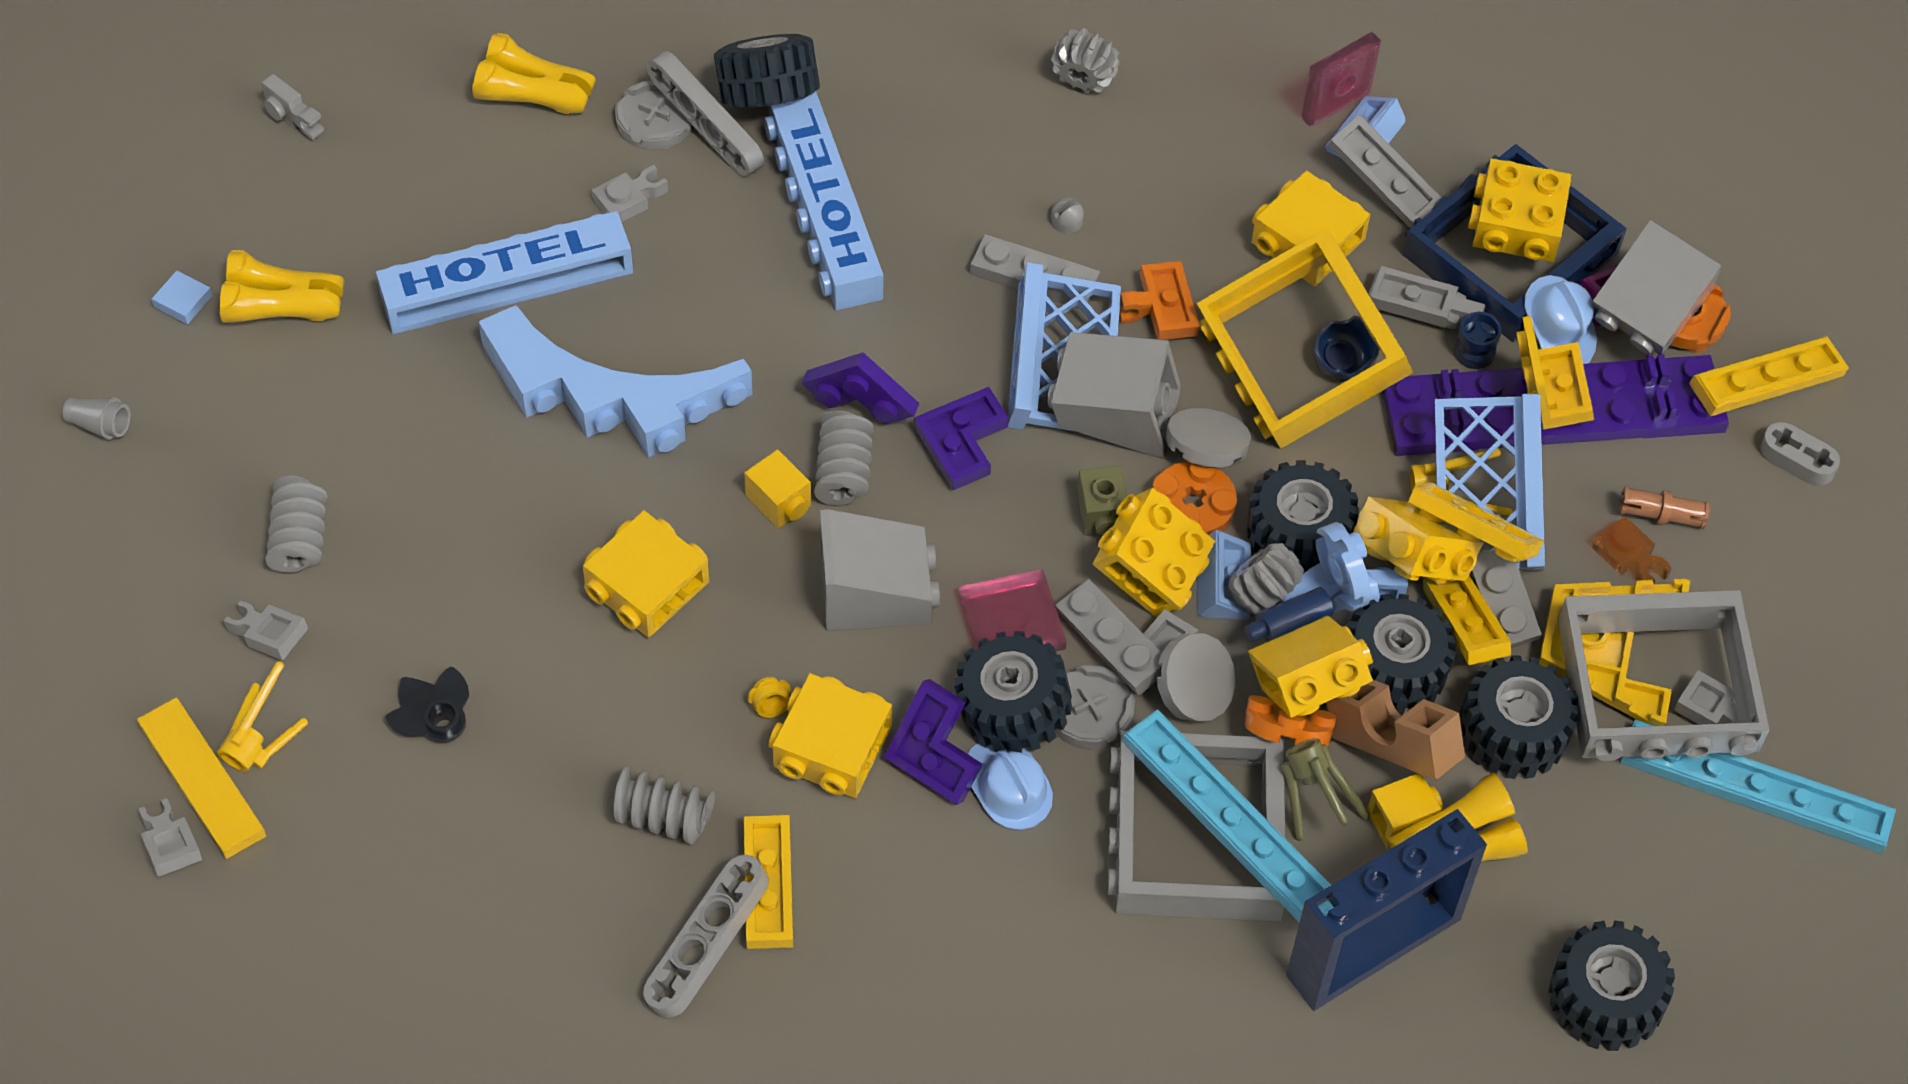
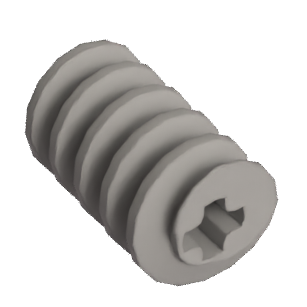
M841 410L829 411L821 417L822 425L819 432L820 442L817 458L818 469L815 475L817 483L814 493L816 498L822 503L829 506H844L852 503L855 498L867 494L869 490L867 479L871 471L868 465L872 460L870 450L873 446L870 436L874 432V426L868 419L856 416L850 412Z
M293 475L281 476L275 480L272 486V509L269 516L271 523L268 527V553L265 560L267 566L273 571L295 573L300 572L306 567H313L322 560L323 555L320 549L324 544V539L321 534L325 530L323 519L326 516V508L324 505L327 502L328 496L324 489L313 485L303 477Z
M626 765L619 776L614 793L615 821L624 824L631 818L633 827L642 829L648 823L650 832L655 834L661 833L666 827L667 837L671 839L678 838L683 832L684 841L692 845L699 839L708 825L714 807L715 792L711 790L705 801H701L700 787L694 785L689 794L684 796L682 795V781L679 780L675 782L670 791L665 790V776L662 775L657 778L653 786L648 785V771L642 770L634 781L631 780V766Z

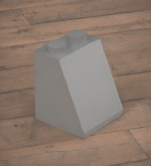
M1650 220L1592 302L1594 313H1596L1594 318L1598 323L1611 331H1616L1619 328L1631 336L1630 343L1646 354H1651L1654 351L1658 355H1663L1716 286L1721 265Z
M1070 332L1066 348H1061L1058 354L1057 369L1059 374L1057 382L1052 383L1048 391V406L1050 409H1053L1058 425L1154 457L1164 458L1167 447L1165 439L1170 417L1175 414L1181 390L1180 380L1168 340Z
M830 509L820 510V553L826 630L931 624L932 607H940L938 580L930 581L929 570L936 569V554L934 543L926 544L925 527Z

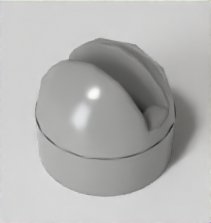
M1062 198L1055 203L1052 209V226L1061 233L1070 234L1077 232L1082 227L1084 221L1082 205L1074 198Z

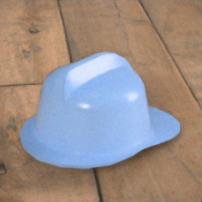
M1544 276L1530 284L1524 301L1526 314L1532 318L1534 333L1540 348L1544 349L1578 342L1583 364L1591 361L1596 351L1597 343L1595 327L1592 321L1594 314L1593 301L1585 288L1577 283L1568 282L1562 277Z
M977 743L970 749L968 755L983 764L971 789L994 822L1007 829L1024 830L1035 827L1047 817L1052 808L1053 792L1042 767L1026 748H1022V753L1012 752L1008 748L1005 751L994 752L992 744L985 748Z

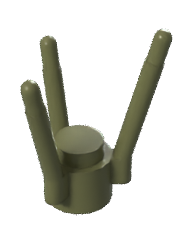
M1313 738L1300 742L1286 751L1289 761L1283 763L1281 767L1287 779L1292 820L1297 840L1301 841L1304 839L1297 779H1302L1304 785H1312L1319 782L1340 824L1346 825L1348 818L1328 779L1330 773L1362 819L1369 818V812L1331 758L1326 744H1321L1320 739Z

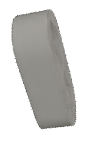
M1786 422L1771 424L1766 429L1760 444V450L1765 459L1812 485L1823 486L1829 484L1834 479L1840 465V456L1833 447ZM1780 440L1787 442L1782 448L1775 443H1778ZM1818 460L1825 463L1820 468L1815 467L1813 464Z

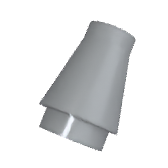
M69 398L63 407V419L67 423L75 424L105 439L111 440L114 437H122L127 432L131 421V412L128 405L123 404L118 398Z

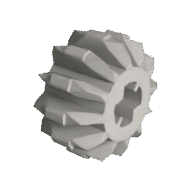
M1085 28L1080 32L1075 29H1069L1067 34L1062 35L1060 41H1057L1053 49L1054 54L1051 58L1053 62L1052 70L1060 75V81L1070 83L1072 88H1081L1085 93H1088L1090 90L1102 92L1104 87H1108L1110 82L1114 80L1118 72L1120 52L1116 48L1111 47L1112 41L1099 37V33L1091 34Z
M1283 543L1270 544L1265 549H1260L1254 556L1249 557L1244 564L1239 566V569L1231 575L1228 588L1233 593V598L1241 607L1243 606L1249 614H1257L1273 607L1277 602L1283 600L1288 593L1292 592L1294 587L1301 582L1304 569L1298 563L1299 559L1295 554L1288 550Z

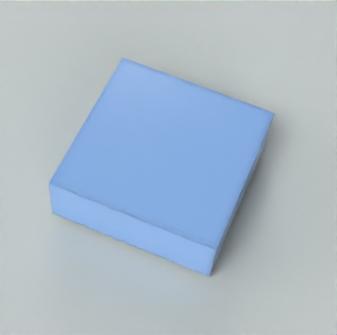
M176 271L154 295L152 303L154 308L188 325L213 295L210 287Z

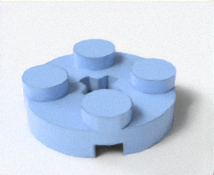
M1338 522L1317 529L1316 533L1323 536L1316 539L1319 561L1329 585L1337 583L1344 594L1337 596L1342 606L1348 611H1353L1368 605L1370 600L1379 597L1377 583L1371 573H1367L1362 558L1367 556V551L1359 533L1348 534L1345 527Z

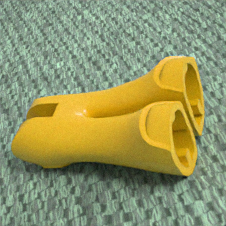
M497 33L493 34L490 39L486 60L481 61L477 67L472 91L474 98L477 100L528 102L547 106L556 112L564 114L582 113L588 101V96L593 90L596 78L586 71L537 57L518 46L508 34Z
M231 250L227 257L226 281L222 284L220 294L222 323H235L290 316L306 318L310 321H324L336 318L340 312V298L343 295L345 280L342 276L332 273L296 271L272 266L255 259L244 250Z
M1495 773L1481 778L1463 798L1451 806L1401 830L1388 839L1392 849L1454 810L1459 809L1474 829L1497 821L1477 832L1487 843L1482 861L1511 859L1528 853L1523 830L1520 824L1511 817L1516 813L1511 798L1502 781Z

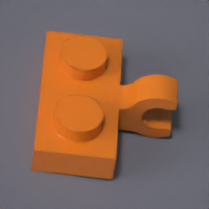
M1174 261L1141 265L1139 276L1144 292L1128 291L1121 293L1120 298L1123 305L1119 309L1121 323H1133L1150 314L1157 340L1198 336L1200 325L1182 262Z

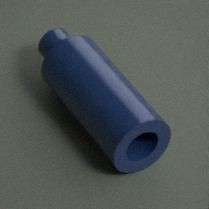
M1317 587L1256 614V622L1245 626V633L1251 642L1261 638L1269 642L1323 617L1333 616L1332 601L1324 588Z

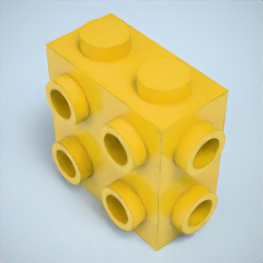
M1491 158L1487 174L1479 173L1476 182L1474 197L1481 198L1480 206L1473 204L1468 229L1475 230L1472 247L1554 263L1562 236L1572 174Z
M1306 170L1297 180L1288 181L1271 204L1265 203L1257 210L1252 219L1254 229L1251 243L1264 255L1275 258L1328 227L1343 254L1347 257L1366 239L1371 214L1365 211L1359 203L1349 200L1333 189L1327 181L1317 178ZM1326 263L1302 277V279L1315 287L1332 270Z
M1150 488L1137 495L1130 494L1118 506L1116 510L1118 518L1113 527L1107 530L1099 540L1098 547L1100 551L1093 565L1155 617H1158L1164 609L1169 612L1173 610L1179 611L1190 600L1192 596L1190 588L1196 577L1208 566L1210 559L1207 556L1215 540L1203 531L1199 523L1185 516L1171 503L1166 495L1157 492L1154 488Z
M1368 496L1353 533L1357 532L1361 536L1368 554L1381 560H1389L1395 565L1394 571L1397 574L1410 580L1417 581L1420 576L1443 584L1448 579L1467 580L1470 572L1476 565L1477 556L1484 542L1477 543L1463 538L1457 533L1458 528L1446 521L1444 523H1437L1423 517L1419 513L1421 508L1407 501Z
M645 510L633 520L625 521L618 528L615 536L602 548H595L587 556L583 564L584 589L588 596L599 605L605 603L616 612L619 620L630 630L638 629L648 638L709 583L708 558L704 551L694 543L687 544L676 535L668 522L661 518L656 520Z
M1330 616L1323 617L1248 651L1261 690L1290 717L1309 715L1318 710L1321 704L1336 697L1346 698L1352 696L1360 690L1361 686L1373 681L1368 665L1372 664L1373 660L1363 639L1357 640L1353 637L1347 626L1341 627Z
M809 673L803 687L796 686L790 696L787 706L789 714L784 724L778 722L770 736L769 748L773 749V766L789 778L797 780L803 778L819 784L825 791L833 795L840 796L845 794L856 799L892 727V704L886 702L884 698L875 693H862L846 687L841 681L833 677L826 676L822 678Z

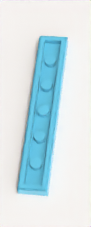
M1158 709L1126 732L1123 736V743L1300 923L1305 901L1328 888L1331 884ZM1328 899L1317 905L1325 916L1330 909L1334 908Z
M1635 720L1632 727H1648L1653 725ZM1710 753L1699 758L1688 757L1686 754L1665 755L1658 759H1644L1642 756L1622 757L1620 762L1621 764L1879 853H1883L1886 848L1896 812L1895 808L1743 756L1732 755L1731 753Z

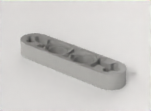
M663 51L648 61L647 71L652 82L739 175L748 176L764 164L762 151L756 142L671 52Z
M739 855L725 865L647 979L643 996L646 1003L657 1015L664 1018L675 1017L688 1007L764 895L768 887L769 877L766 870L755 857ZM741 874L744 876L752 874L754 877L750 883L747 881L739 883L737 881ZM729 892L734 898L737 895L740 899L739 902L735 903L727 893ZM719 907L730 908V917L724 924L715 927L709 925V917L715 909ZM694 945L704 946V955L699 962L693 965L683 964V955L688 948ZM678 969L687 978L683 980L679 975L676 977L673 973L674 970ZM663 989L666 991L673 989L675 991L671 999L669 997L661 999L659 994Z

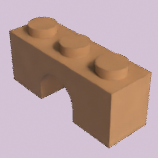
M1376 680L1361 686L1360 690L1352 696L1346 698L1336 697L1327 701L1328 712L1337 716L1332 738L1434 780L1440 778L1465 758L1460 717L1456 711L1423 699L1401 716L1392 703L1389 685Z

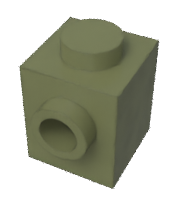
M1122 465L1079 469L1077 496L1085 536L1097 534L1103 536L1118 518L1116 510L1120 503L1128 496Z

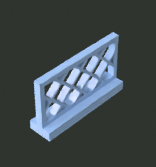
M1027 262L1018 285L1007 428L1023 430L1027 423L1070 430L1058 425L1055 414L1038 412V400L1048 394L1052 383L1057 382V378L1052 381L1041 369V363L1050 357L1057 361L1061 348L1066 347L1069 337L1067 336L1055 345L1044 333V327L1055 320L1068 335L1070 332L1087 333L1096 327L1102 335L1118 336L1121 286L1043 273V265ZM1047 287L1063 290L1071 300L1057 308L1047 297ZM1092 295L1109 297V309L1098 315L1085 300ZM1075 306L1090 320V322L1078 330L1063 315ZM1045 311H1047V312L1049 313V315L1046 316V317H1045ZM1043 346L1047 350L1044 353H1042ZM1040 383H1041L1044 387L1039 390Z
M1522 394L1521 397L1435 399L1437 485L1446 490L1447 477L1454 484L1449 492L1454 494L1460 489L1477 506L1492 514L1494 513L1485 505L1503 488L1516 500V510L1506 521L1511 523L1516 518V524L1519 528L1544 540L1540 394ZM1513 407L1514 424L1502 436L1483 420L1494 408ZM1471 408L1486 409L1478 416ZM1444 409H1463L1474 421L1457 438L1444 426ZM1478 425L1497 440L1481 458L1462 442ZM1513 432L1514 448L1505 441ZM1444 434L1453 441L1446 450ZM1501 445L1515 457V467L1503 479L1484 463ZM1457 446L1475 462L1460 480H1457L1445 468V459ZM1479 467L1498 483L1482 501L1463 485ZM1514 475L1516 492L1507 484ZM1544 542L1538 556L1516 562L1519 570L1544 571Z

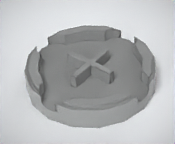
M652 80L642 81L629 87L615 107L617 130L624 140L638 148L647 150L668 149L681 143L691 133L693 125L656 87Z
M1191 408L1179 411L1170 417L1165 439L1168 447L1174 453L1177 448L1184 453L1183 458L1192 464L1224 468L1233 465L1235 459H1240L1241 462L1246 458L1251 442V434L1239 419L1225 412L1208 408Z
M1205 633L1185 634L1169 642L1162 652L1158 664L1162 665L1161 676L1157 677V683L1164 705L1174 716L1191 722L1211 721L1223 714L1232 701L1236 685L1235 668L1227 649L1218 639Z
M1092 665L1075 667V671L1067 673L1072 695L1071 715H1066L1067 725L1063 730L1055 729V733L1062 741L1077 748L1096 750L1112 746L1120 740L1121 730L1128 731L1133 723L1135 706L1132 691L1130 692L1129 688L1125 685L1126 683L1115 672L1105 667Z

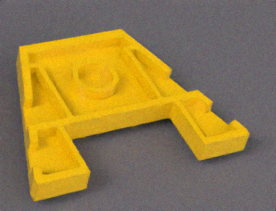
M1674 579L1672 584H1653V580L1636 581L1635 585L1611 586L1610 582L1555 584L1542 641L1539 665L1546 668L1550 664L1557 669L1555 675L1558 677L1565 676L1568 679L1558 625V617L1565 597L1689 592L1690 580ZM1634 632L1581 634L1592 696L1638 721L1653 726H1665L1672 689L1626 678Z

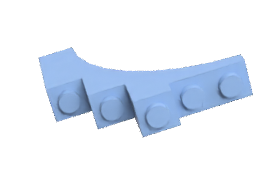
M517 305L478 321L482 346L526 418L539 412L550 411L557 404L565 402L587 438L599 432H608L619 423L625 421L648 458L660 452H669L680 443L686 441L685 425L700 422L709 414L727 406L738 405L747 397L753 395L752 371L744 359L712 370L683 375H641L614 371L584 361L563 350L534 328Z

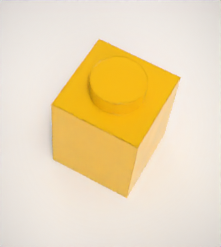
M778 449L744 472L745 496L778 529L790 520L796 521L800 519L811 506V482Z
M1417 773L1372 790L1367 811L1388 849L1390 848L1389 838L1401 830L1442 811L1443 804L1437 789L1432 785L1428 786L1423 775Z

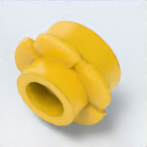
M765 677L757 681L749 691L748 701L760 716L765 718L777 717L787 710L791 687L785 680L778 681L774 677Z

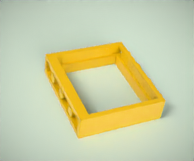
M1328 227L1196 303L1204 316V319L1199 321V325L1209 343L1215 339L1218 340L1222 349L1216 352L1217 357L1227 374L1236 371L1241 382L1234 385L1246 407L1253 403L1255 404L1260 413L1253 418L1265 440L1273 436L1280 449L1413 373L1406 355ZM1327 263L1385 359L1278 420L1223 323Z

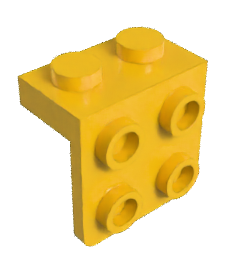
M1531 316L1522 317L1524 331L1516 332L1528 394H1540L1543 430L1594 420L1579 343L1575 342L1538 350Z

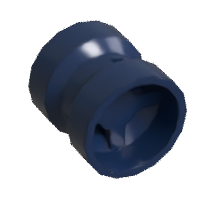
M1480 311L1471 312L1463 318L1454 348L1455 357L1460 364L1471 369H1482L1493 362L1502 331L1500 322L1493 315Z

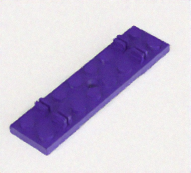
M1663 354L1657 355L1656 359H1654L1653 355H1648L1644 360L1583 364L1594 420L1543 430L1541 420L1542 445L1726 433L1729 425L1727 413L1724 412L1710 416L1689 385L1694 375L1714 369L1711 355L1665 358ZM1523 368L1459 372V369H1452L1451 373H1448V370H1441L1440 374L1407 376L1383 390L1382 393L1395 456L1436 453L1435 399L1521 397L1522 394H1528ZM1513 407L1494 408L1483 420L1502 436L1514 424ZM1486 408L1471 409L1479 416ZM1444 409V426L1457 438L1474 421L1463 409ZM1478 425L1462 442L1471 451H1477L1479 449L1491 448L1497 440ZM1514 432L1505 440L1512 447H1514ZM1444 434L1446 450L1453 441ZM1457 446L1452 452L1463 451Z

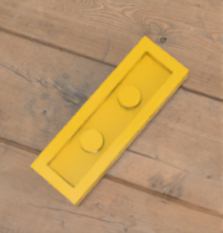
M1432 482L1415 486L1408 501L1421 508L1419 513L1423 517L1437 523H1444L1446 521L1458 528L1457 533L1467 540L1481 543L1483 540L1496 547L1495 553L1508 561L1519 562L1520 560L1524 561L1538 556L1544 542L1543 539Z
M1468 576L1466 581L1448 579L1445 584L1423 577V591L1432 606L1442 613L1440 619L1442 621H1449L1452 627L1450 635L1455 636L1456 645L1468 665L1486 663L1511 655V641L1470 576Z
M790 815L744 816V855L755 857L766 870L769 877L768 887L764 895L746 920L747 949L793 948ZM753 875L745 876V881L750 883L754 878Z

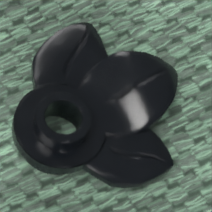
M454 667L447 668L440 675L435 685L410 677H403L399 686L401 708L395 709L385 716L387 723L396 733L406 737L426 736L431 741L437 743L451 742L463 733L466 727V717L463 708L469 699V689L464 677ZM442 720L451 722L445 726H436Z

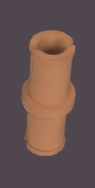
M1624 486L1621 491L1624 497L1620 496L1618 512L1620 514L1626 513L1655 519L1656 524L1666 525L1667 522H1674L1699 527L1700 529H1704L1707 525V521L1704 520V518H1709L1710 503L1707 501L1701 502L1674 497L1671 491L1662 490L1658 494Z

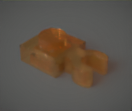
M1626 516L1594 538L1592 548L1621 576L1631 569L1636 574V581L1653 580V584H1655L1656 580L1648 572H1655L1665 580L1672 569L1664 558L1651 555L1655 543Z

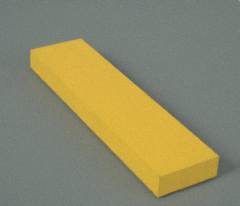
M1828 336L1696 374L1689 385L1709 415L1714 416L1843 377L1849 367Z
M177 697L137 719L142 732L225 859L267 837L264 828Z

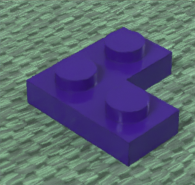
M864 352L807 370L801 382L815 396L817 401L826 405L829 409L858 400L877 420L882 421L885 425L914 417L919 406V402Z
M986 387L914 417V428L951 489L955 490L991 474V464L976 440L1007 428L1009 417L990 387Z
M931 679L922 681L884 758L957 805L964 802L983 764L947 741L966 702Z

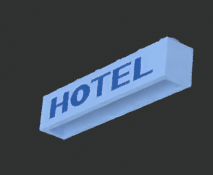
M816 91L799 100L769 106V116L764 117L766 135L769 141L775 140L777 144L774 152L779 171L786 170L788 178L785 179L787 194L790 202L797 201L799 209H796L798 225L801 233L808 232L810 240L807 241L809 256L813 265L818 263L822 272H819V282L823 295L831 296L836 311L883 300L884 275Z
M618 211L606 214H596L567 224H556L550 228L527 234H516L510 238L487 244L473 245L470 248L447 254L433 255L427 259L403 265H393L387 269L376 271L392 334H397L632 274L633 265L630 244Z

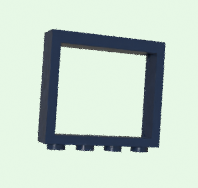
M1517 144L1513 145L1500 157L1496 155L1492 157V159L1549 169ZM1489 162L1486 168L1482 170L1480 173L1487 174ZM1471 174L1452 196L1446 195L1436 203L1431 213L1423 219L1419 217L1414 220L1413 227L1405 233L1406 242L1403 256L1433 280L1457 286L1458 292L1467 296V300L1485 304L1484 312L1493 315L1500 322L1501 334L1511 342H1514L1517 339L1516 332L1524 331L1522 317L1527 316L1524 308L1525 294L1512 304L1436 244L1437 241L1471 214L1473 204L1480 206L1481 198L1474 197L1478 174ZM1571 185L1564 224L1587 242L1546 276L1562 277L1568 282L1580 285L1583 279L1595 274L1620 252L1627 228Z
M1459 809L1454 810L1305 901L1286 976L1313 1011L1461 920L1487 843ZM1430 894L1438 901L1433 905L1425 898ZM1328 899L1334 908L1330 909L1325 916L1317 905Z

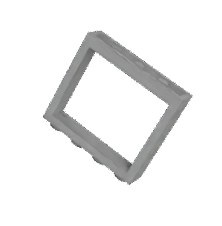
M1740 590L1565 597L1558 617V625L1567 676L1570 682L1569 687L1570 690H1575L1578 697L1575 706L1580 707L1576 727L1582 758L1613 761L1620 757L1642 756L1644 759H1658L1665 755L1684 754L1688 757L1699 758L1710 753H1731L1735 756H1745L1760 751L1770 729ZM1721 629L1740 723L1598 728L1581 634Z
M1121 730L1119 748L1111 747L1109 767L1110 774H1118V787H1110L1109 814L1117 815V828L1109 827L1108 855H1117L1116 869H1108L1107 883L1108 895H1116V914L1281 921L1284 907L1263 885L1262 887L1133 881L1134 761L1141 760L1123 743V736L1128 731ZM1181 733L1211 764L1261 767L1262 815L1285 838L1284 772L1281 767L1284 763V738H1280V742L1275 743L1261 737Z

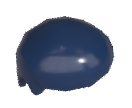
M1353 316L1343 321H1330L1318 333L1314 342L1313 357L1322 373L1338 381H1347L1372 367L1379 355L1378 346L1359 316Z

